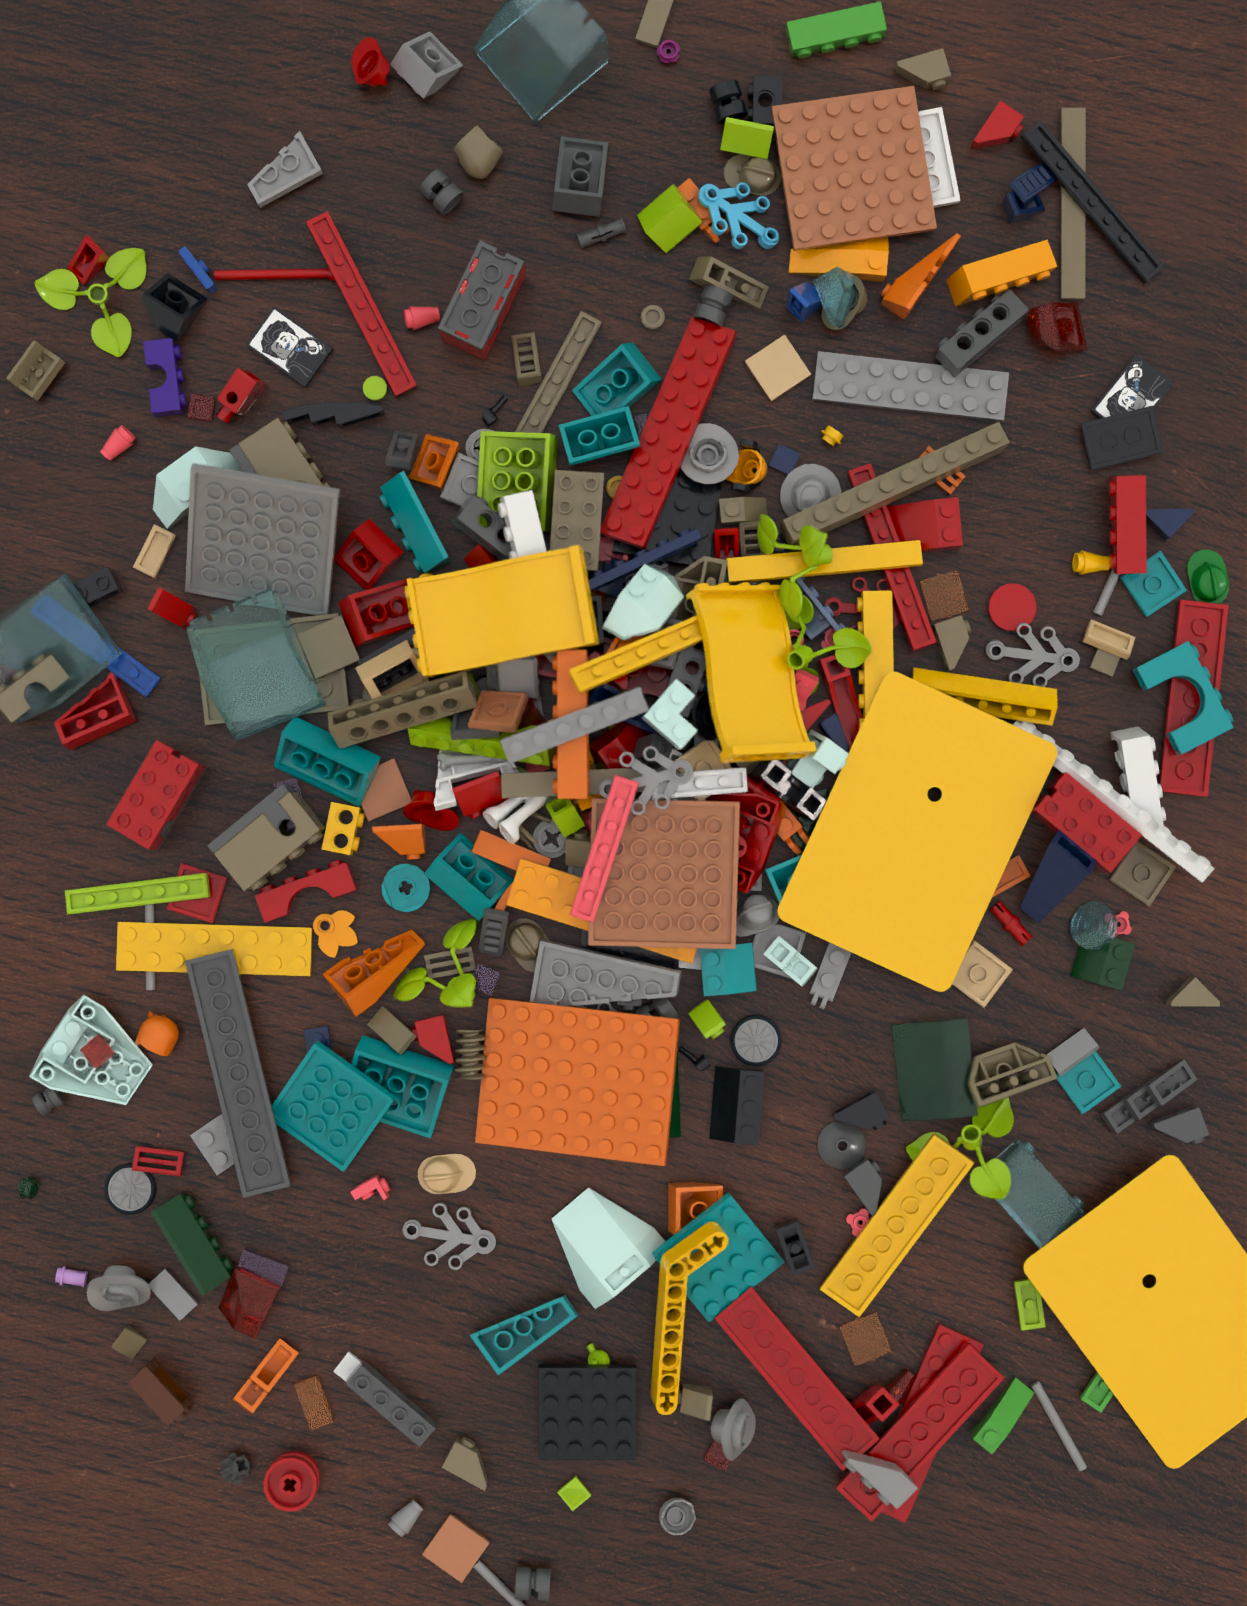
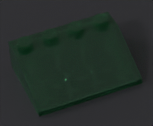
M959 1017L893 1024L892 1034L902 1121L978 1116L977 1106L968 1086L972 1058L967 1018Z

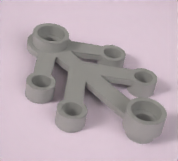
M1026 622L1019 623L1016 627V632L1026 640L1032 650L1007 647L997 639L990 640L985 647L986 654L993 660L1001 659L1003 656L1030 660L1019 669L1012 670L1009 673L1008 679L1014 683H1022L1026 675L1044 662L1054 663L1043 673H1036L1032 678L1034 686L1045 687L1050 678L1060 671L1071 672L1075 670L1080 662L1078 653L1072 648H1064L1055 636V630L1048 625L1041 628L1040 636L1045 641H1049L1056 653L1044 650L1032 634L1030 625ZM1022 626L1028 627L1026 634L1020 633L1019 630ZM1046 629L1052 630L1050 637H1044L1043 633ZM998 646L1000 647V652L996 655L992 654V648ZM1065 657H1072V662L1064 664L1063 660ZM1013 674H1020V679L1018 681H1013ZM1037 677L1044 678V682L1040 685L1036 684L1035 681Z
M648 746L643 751L644 758L648 761H656L668 769L656 772L635 759L632 753H622L619 758L621 765L631 767L644 775L631 780L638 781V787L646 786L638 800L632 803L631 811L636 815L645 813L646 805L659 783L670 780L663 794L655 798L657 808H668L670 799L679 784H686L692 779V765L686 760L672 761L659 753L656 747ZM649 749H653L655 751L654 758H649L647 756V751ZM625 755L631 756L632 760L629 764L623 762ZM679 767L685 769V774L682 777H679L676 773ZM612 779L603 781L599 788L600 794L606 799L608 794L605 792V787L608 784H612ZM661 797H665L667 800V804L664 807L658 804V800ZM636 803L643 805L641 812L635 811L634 806Z
M443 1202L436 1203L432 1212L434 1216L442 1220L448 1230L422 1226L420 1221L416 1219L407 1220L402 1228L404 1236L408 1239H416L422 1236L446 1240L438 1248L430 1250L425 1254L424 1261L429 1266L436 1265L439 1258L460 1243L469 1244L470 1246L459 1255L454 1254L449 1258L448 1265L453 1270L460 1269L463 1262L477 1252L480 1254L490 1253L496 1245L494 1234L489 1230H481L471 1216V1210L466 1206L460 1207L456 1216L459 1221L466 1223L472 1234L462 1233L448 1213L446 1204ZM437 1206L444 1207L445 1211L443 1214L436 1212ZM466 1210L468 1217L461 1218L459 1212ZM409 1226H414L416 1228L415 1234H410L407 1229ZM481 1238H486L488 1240V1245L481 1246L479 1244V1240ZM429 1254H434L436 1256V1261H428L427 1256ZM458 1258L460 1265L453 1266L451 1260Z

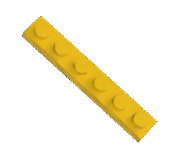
M694 616L570 669L568 673L578 693H584L703 642L698 617Z

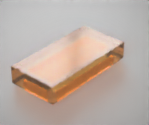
M318 1375L294 1384L310 1431L334 1422Z

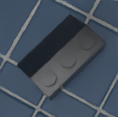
M715 1066L709 1139L737 1144L759 1145L764 1070Z

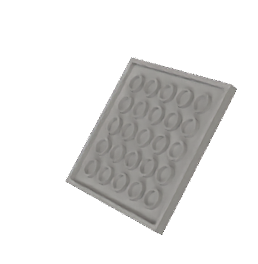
M193 463L190 474L185 592L316 616L329 614L340 489Z

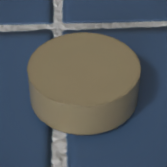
M649 305L643 309L641 323L646 329L657 330L664 324L665 314L659 306Z

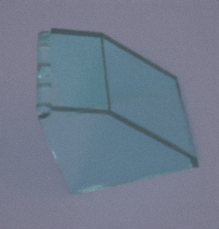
M505 0L473 47L474 52L535 123L608 62V37L594 19H591L586 25L584 24V20L590 14L578 0L574 1L570 6L568 4L572 0Z
M66 574L58 577L0 615V685L3 683L6 686L14 681L12 678L14 674L23 668L27 671L33 666L31 662L42 653L45 656L52 654L70 677L52 692H47L38 682L27 685L24 690V698L31 708L16 719L18 723L59 706L122 654Z
M271 588L255 594L258 602L254 603L251 596L232 603L235 610L231 612L227 605L210 612L213 620L208 621L206 615L190 620L191 626L186 627L200 679L235 741L325 706L323 696L284 603L277 590L273 592Z

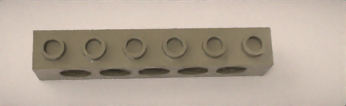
M462 671L328 712L329 731L339 749L476 708L478 707L476 691L467 671Z

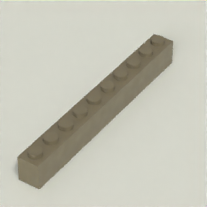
M997 422L792 515L782 521L780 530L787 544L800 545V531L805 525H811L817 530L827 533L1005 451L1010 442L1000 422Z

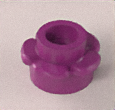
M664 40L658 46L657 55L660 56V60L663 63H674L679 59L680 46L673 40Z

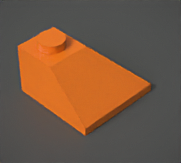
M424 824L372 827L373 833L400 855H406L407 860L421 859V854H427Z

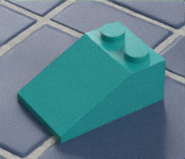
M631 342L621 344L572 391L589 414L593 416L622 407L632 406L662 379L635 344Z

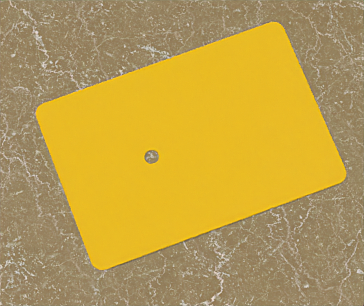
M890 672L882 679L848 753L846 763L837 777L777 911L780 919L790 925L928 988L943 992L948 990L954 981L1056 760L1057 749L1051 742L903 674ZM932 787H937L942 792L940 800L936 802L929 800L927 796L928 790Z
M1167 1155L1027 1258L1024 1263V1272L1165 1465L1176 1469L1247 1418V1253L1182 1162L1174 1155ZM1152 1274L1156 1278V1283L1151 1288H1146L1142 1284L1144 1276Z

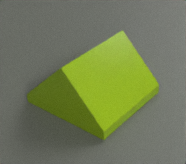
M726 117L720 150L768 159L774 126Z
M672 184L637 215L645 233L665 253H668L703 223L702 219L675 184Z

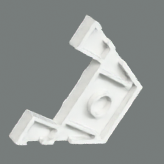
M439 749V753L444 752L450 756L468 755L460 752H453L447 750L443 751ZM438 761L436 795L434 798L435 810L438 811L457 806L452 783L491 774L496 771H501V774L520 772L517 770L514 762L509 764L508 761L452 765L445 772H442L440 770L441 762Z

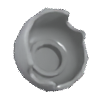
M681 1497L665 1501L659 1511V1521L663 1530L673 1536L683 1535L691 1530L696 1520L694 1506Z

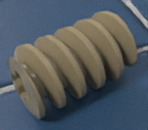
M456 1030L457 1034L462 1035V1038L455 1040V1043L462 1045V1048L455 1050L456 1053L462 1055L461 1058L455 1059L456 1063L461 1064L460 1068L454 1069V1072L461 1074V1077H458L459 1079H484L485 1075L478 1072L485 1069V1065L478 1062L485 1059V1055L479 1053V1051L486 1049L484 1044L479 1043L486 1039L485 1035L479 1033L484 1030Z

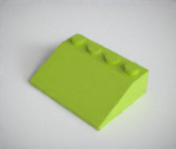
M481 431L477 496L485 499L489 504L488 507L496 512L498 511L500 498L532 490L542 533H551L558 436L550 433ZM479 516V524L485 528L487 521L484 517Z

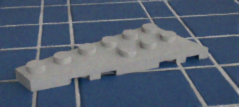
M542 939L539 943L529 1002L580 1006L610 1003L613 1001L623 1002L645 998L676 997L682 971Z

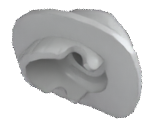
M711 423L699 424L680 466L681 470L687 477L698 483L716 484L724 481L737 466L739 458L738 446L729 432L722 427Z
M815 463L803 464L794 468L782 483L780 491L781 505L787 516L790 517L841 494L842 490L839 480L831 470Z
M123 1265L109 1266L103 1276L92 1279L87 1288V1298L90 1305L100 1311H112L138 1306L148 1301L151 1294L148 1283L142 1278L137 1277L133 1269Z
M739 1398L731 1409L718 1410L711 1423L712 1438L722 1444L725 1457L730 1461L737 1458L751 1443L754 1436L756 1420L748 1402L743 1398Z

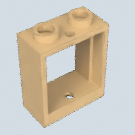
M407 640L355 668L372 699L430 682L428 677L423 676L418 670L417 658H420L418 649L415 647L411 648ZM410 658L418 673L381 693L373 678Z

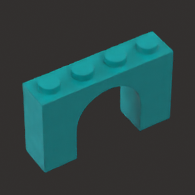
M1189 641L1132 669L1143 691L1174 677L1189 681L1197 689L1200 697V706L1195 717L1188 723L1166 734L1176 755L1184 754L1234 728L1231 713L1228 709L1224 710L1220 702L1222 700L1220 692L1216 687H1212L1209 681L1211 679L1210 673L1205 666H1201L1198 660L1200 657L1195 645H1190Z

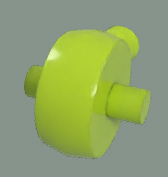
M593 1343L586 1346L590 1353L588 1364H610L609 1356L605 1351L596 1350Z

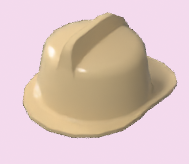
M463 1154L428 1157L421 1163L418 1169L420 1185L424 1190L432 1194L464 1191L472 1185L476 1175L474 1163Z

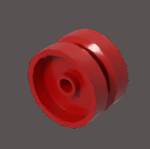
M298 1450L287 1451L279 1455L270 1465L263 1481L264 1493L268 1501L277 1509L286 1512L298 1511L306 1507L313 1500L321 1481L320 1468L316 1460L309 1454Z

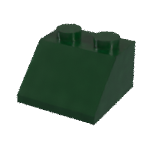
M1083 930L1070 976L1122 991L1135 944Z

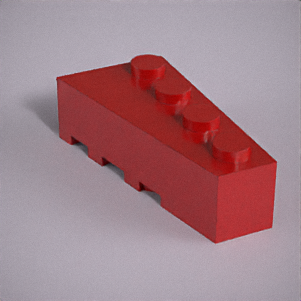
M1146 475L1110 476L1109 495L1111 506L1109 507V519L1112 522V530L1109 532L1110 545H1113V554H1110L1109 558L1110 569H1114L1115 574L1147 573Z

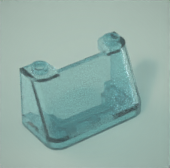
M1017 1139L995 1158L1007 1165L1011 1175V1187L1008 1195L1002 1200H995L1020 1226L1038 1249H1041L1073 1225L1084 1214L1082 1208L1085 1205L1076 1195L1071 1197L1033 1154L1036 1150L1027 1140L1023 1143Z

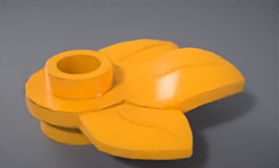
M340 910L332 915L320 914L315 918L313 930L319 936V948L327 956L335 958L339 946H353L357 944L356 933L350 927L355 919L353 914ZM323 921H327L330 924L328 930L321 928Z

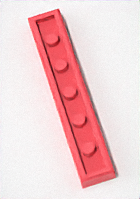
M614 775L570 916L594 922L638 787V781Z

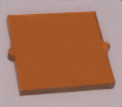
M958 570L942 575L937 573L935 577L919 581L930 622L945 617L951 619L953 615L969 611Z
M877 1312L863 1317L856 1316L855 1320L839 1326L854 1366L870 1360L874 1362L876 1358L892 1352Z

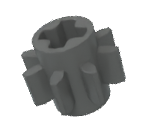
M234 1452L220 1462L223 1465L220 1474L226 1483L233 1481L234 1485H238L250 1476L248 1471L251 1465L245 1458V1455L237 1457V1454Z

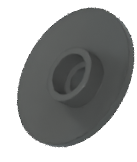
M834 1121L826 1125L820 1132L817 1148L820 1157L826 1164L837 1169H847L856 1165L862 1159L865 1153L866 1141L859 1127L841 1121ZM841 1141L847 1144L844 1150L838 1149V1143Z

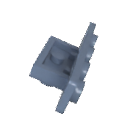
M800 577L795 581L799 585L802 595L810 600L814 609L813 619L805 624V634L811 642L829 628H832L834 632L846 628L841 622L837 624L832 617L835 614L827 604L822 606L818 601L820 597L818 592L812 585L807 587L803 582L805 577Z

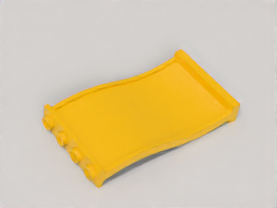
M579 545L516 557L445 574L407 579L408 586H405V595L411 603L412 610H409V619L415 627L416 634H413V642L415 648L419 651L420 657L417 658V666L419 672L425 677L430 678L436 675L465 671L556 651L599 645L584 551Z
M745 582L737 585L720 583L716 586H709L708 583H700L695 585L694 589L686 594V598L691 599L702 633L711 712L722 747V752L719 753L721 763L804 759L817 751L815 742H810L803 724L796 692L794 669L787 662V656L793 650L785 611L780 602L779 594H777L780 591V585H770L769 582L750 585V583Z

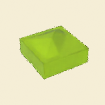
M577 1475L557 1490V1493L572 1511L591 1497L590 1491Z

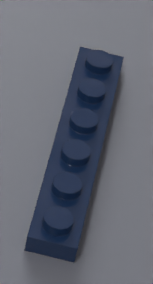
M690 528L678 533V538L673 541L665 539L655 545L656 549L649 552L647 549L641 550L633 555L634 559L628 562L623 559L611 565L613 569L605 573L603 570H599L589 576L590 592L597 591L639 571L644 564H654L700 542L702 536L699 530L691 531Z

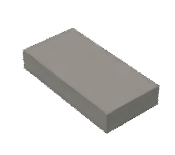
M1083 1028L1047 1055L1053 1068L1061 1077L1100 1048L1086 1029Z
M167 1268L148 1284L155 1295L179 1321L199 1304Z

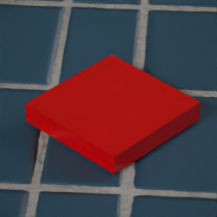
M181 863L177 877L208 873L211 897L168 902L166 909L213 924L228 877Z

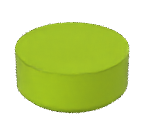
M371 376L365 380L363 392L369 400L380 401L387 394L386 382L381 377Z

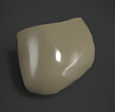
M475 126L453 149L466 173L476 179L486 178L503 154L501 147L494 140H490L479 126Z

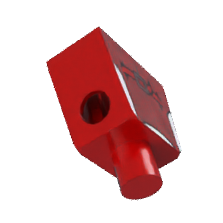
M237 368L217 398L223 406L216 416L228 424L234 414H246L267 384L250 371Z

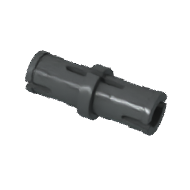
M620 217L603 225L598 223L595 228L577 233L576 236L582 249L599 241L602 243L606 242L607 238L625 233L626 228L623 219Z

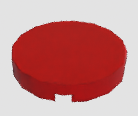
M1009 583L1000 586L992 593L988 601V612L991 621L998 628L1004 631H1016L1019 623L1026 622L1030 624L1033 621L1037 603L1034 595L1028 588L1020 584Z

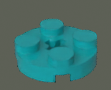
M400 864L391 868L382 883V895L386 903L395 910L402 912H411L422 907L428 900L431 889L429 878L424 875L425 872L418 866L411 864ZM403 881L413 885L409 895H406L405 892H400L399 888L403 886Z

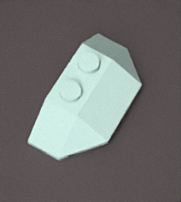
M195 446L156 475L153 510L167 529L189 514L192 464L197 463L243 472L231 453Z
M644 564L619 594L603 625V629L622 640L630 639L632 636H641L659 631L684 598L674 576L655 565Z

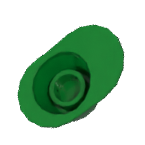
M1212 550L1195 552L1187 564L1192 595L1198 602L1221 604L1229 592V581L1225 563L1222 557Z

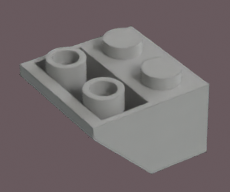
M536 656L486 666L487 684L495 691L527 693L528 698L539 697L538 685L540 682L537 673L538 660Z

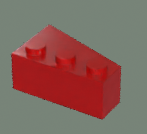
M113 672L97 688L94 687L89 691L90 694L81 702L76 703L54 722L62 745L69 750L137 721L120 678Z

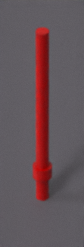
M329 268L214 270V280L329 278L330 281L335 280Z

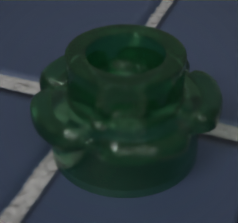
M32 1176L21 1179L17 1188L18 1192H21L20 1198H34L39 1189V1181L35 1180Z

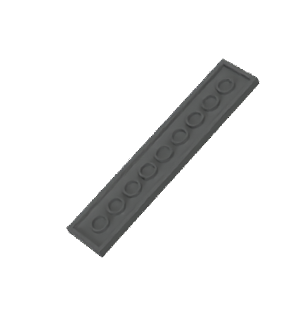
M234 949L186 960L188 976L242 1197L245 1198L291 1186V1181Z

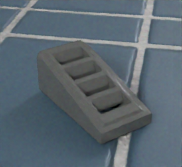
M485 908L479 952L496 956L503 954L509 912Z

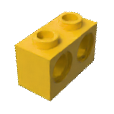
M331 802L322 850L346 855H353V851L358 850L360 837H356L358 827L362 828L365 814L361 813L362 808ZM346 810H349L353 815V819L349 824L342 823L340 818L341 814ZM340 834H344L348 838V843L344 848H339L336 845V838Z

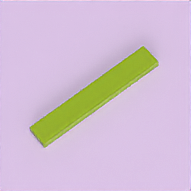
M208 873L65 890L67 915L211 897Z

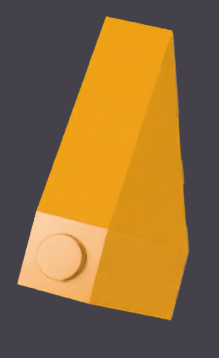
M888 237L793 251L792 248L790 250L788 274L840 278L846 274H853L864 281L884 282L887 276L889 254Z

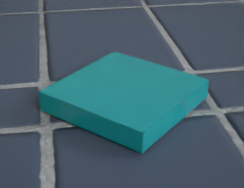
M1161 551L1146 560L1147 573L1124 574L1119 577L1145 618L1187 591Z
M1096 1051L1061 1077L1056 1072V1080L1082 1115L1122 1087Z

